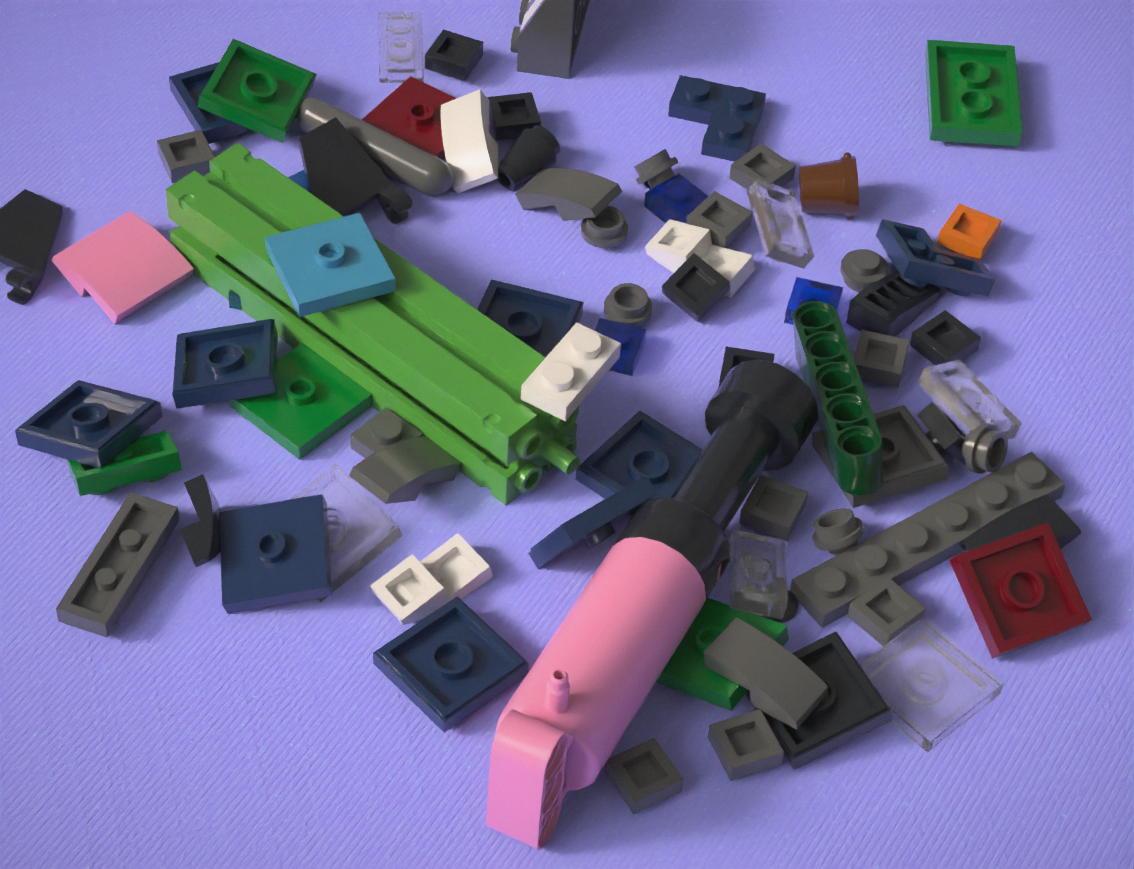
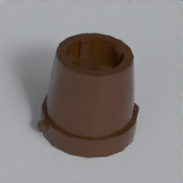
M846 152L839 160L799 167L802 213L843 214L847 220H853L854 216L859 215V187L855 156H851L849 152Z

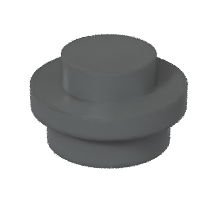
M664 149L634 166L639 176L635 180L638 185L647 181L650 188H653L675 176L671 167L679 162L676 156L671 158L667 150Z
M607 206L596 217L583 219L581 235L588 244L603 249L613 248L621 245L626 240L628 224L620 210Z
M858 249L848 252L842 258L840 272L846 286L856 292H860L885 278L888 274V264L880 254L868 249Z
M623 283L615 286L604 301V314L611 323L617 326L634 328L645 324L650 319L652 302L646 290L641 286L633 283Z
M982 423L975 430L970 431L962 447V454L968 470L977 474H982L986 471H997L1003 464L1007 454V437L1004 433L999 432L995 425L989 423Z
M840 508L826 512L814 521L815 532L812 538L817 549L828 551L831 554H840L858 544V540L864 534L865 528L862 520L855 517L851 509Z

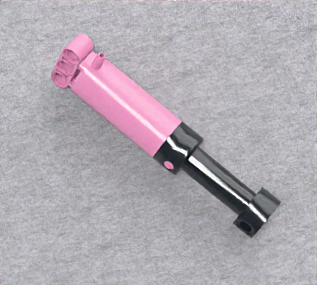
M760 359L743 361L729 371L711 398L705 411L706 429L711 437L671 498L651 499L637 509L502 711L496 725L497 732L490 754L486 814L487 827L541 850L553 833L560 815L562 800L568 790H580L595 782L725 572L731 559L729 541L724 534L726 528L762 471L780 470L792 463L818 420L817 401L809 386L796 373L778 363Z

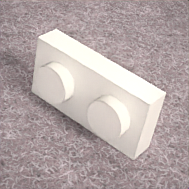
M576 323L521 385V400L566 421L620 358L621 343Z

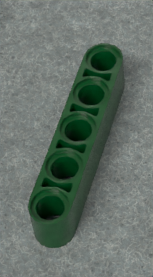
M820 301L804 303L797 307L793 313L795 356L803 381L809 386L817 401V424L836 482L840 489L848 494L867 495L873 493L883 483L882 437L836 309L828 303Z

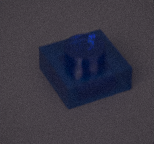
M678 173L645 193L644 207L665 224L669 219L687 224V216L709 196Z
M796 277L786 308L784 323L794 325L793 313L796 308L804 303L813 301L828 303L838 313L844 287Z
M599 318L594 331L621 343L620 358L609 371L633 376L645 344L646 329Z

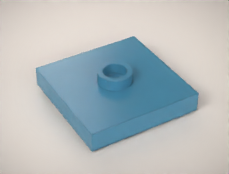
M360 213L265 237L266 251L299 317L396 291L395 277Z

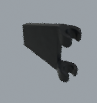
M336 117L299 137L298 145L308 190L312 195L342 216H346L377 198L384 214L391 223L398 224L408 218L407 210L413 204L411 197L404 190L390 182Z
M27 189L21 191L0 208V262L14 268L6 274L5 278L6 283L14 287L7 293V299L20 305L26 304L33 297L42 282L63 215V206Z

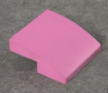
M131 211L121 215L52 258V262L82 297L89 293L114 324L189 279L194 269L161 233Z

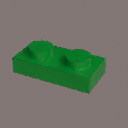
M167 430L138 437L102 468L67 459L69 472L79 496L88 494L105 495L114 491L118 486L138 481L154 482L163 479L169 473L182 470L179 451Z

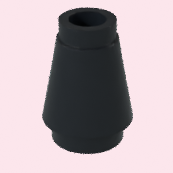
M535 125L532 129H524L499 163L497 181L504 188L513 190L518 185L534 177L542 169H547L556 163V156L560 153V145L555 136L540 125Z

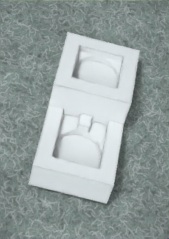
M479 89L442 104L441 129L446 162L455 176V181L452 185L453 189L459 194L497 179L498 144L489 134V99Z
M670 219L645 246L647 255L673 273L695 253L730 281V290L724 295L727 297H732L755 270L753 255L712 245L710 229Z
M457 533L420 562L411 554L370 585V588L404 626L427 617L457 596L460 599L464 598L490 580L493 574L490 566Z

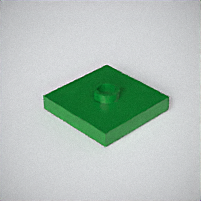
M233 38L201 93L197 107L283 143L296 119L302 101L307 98L314 85L317 74Z
M301 343L277 360L276 393L229 400L232 409L300 460L372 407V394L308 346Z
M708 598L656 682L732 711L748 689L705 667L704 651L736 617L755 627L782 646L789 640L787 625Z

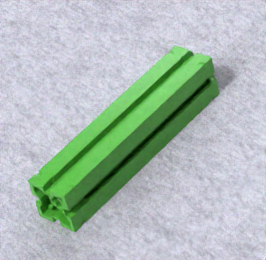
M236 143L210 160V172L202 176L194 170L165 189L168 218L179 225L170 231L171 244L194 268L193 274L255 321L274 319L278 338L293 349L301 343L305 344L372 394V407L380 412L384 408H388L422 432L423 436H427L462 462L459 472L481 488L487 487L491 491V495L505 506L521 493L526 494L538 484L542 476L541 468L549 472L556 466L567 475L572 474L578 468L580 458L574 452L577 447V423L575 420L579 414V406L566 421H563L521 400V385L541 364L545 357L374 238L395 277L396 291L299 317L266 251L265 237L344 216L260 157L258 159L254 158L251 155V151L240 143Z

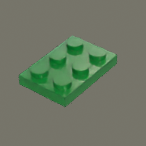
M927 39L925 65L929 139L931 141H945L949 143L959 142L1020 147L1023 132L1015 46Z

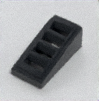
M897 270L860 291L850 300L846 323L860 332L865 330L896 337L941 297L942 289L929 283L926 287L911 285L900 277V273Z

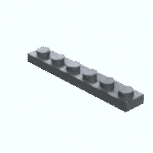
M1031 451L997 471L986 475L793 578L790 591L796 596L799 604L823 628L847 615L850 603L886 576L898 586L964 551L961 541L1002 514L1047 494L1054 501L1061 498L1065 483Z

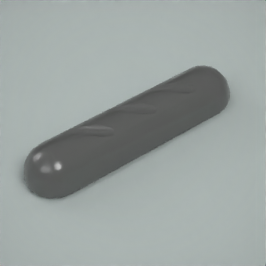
M307 97L302 101L296 119L300 130L304 134L336 117L369 157L382 169L385 175L429 196L441 195L454 184L455 176L452 169L437 156L318 98Z

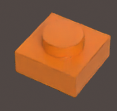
M959 203L941 228L937 244L960 254L982 260L999 234L1002 220Z

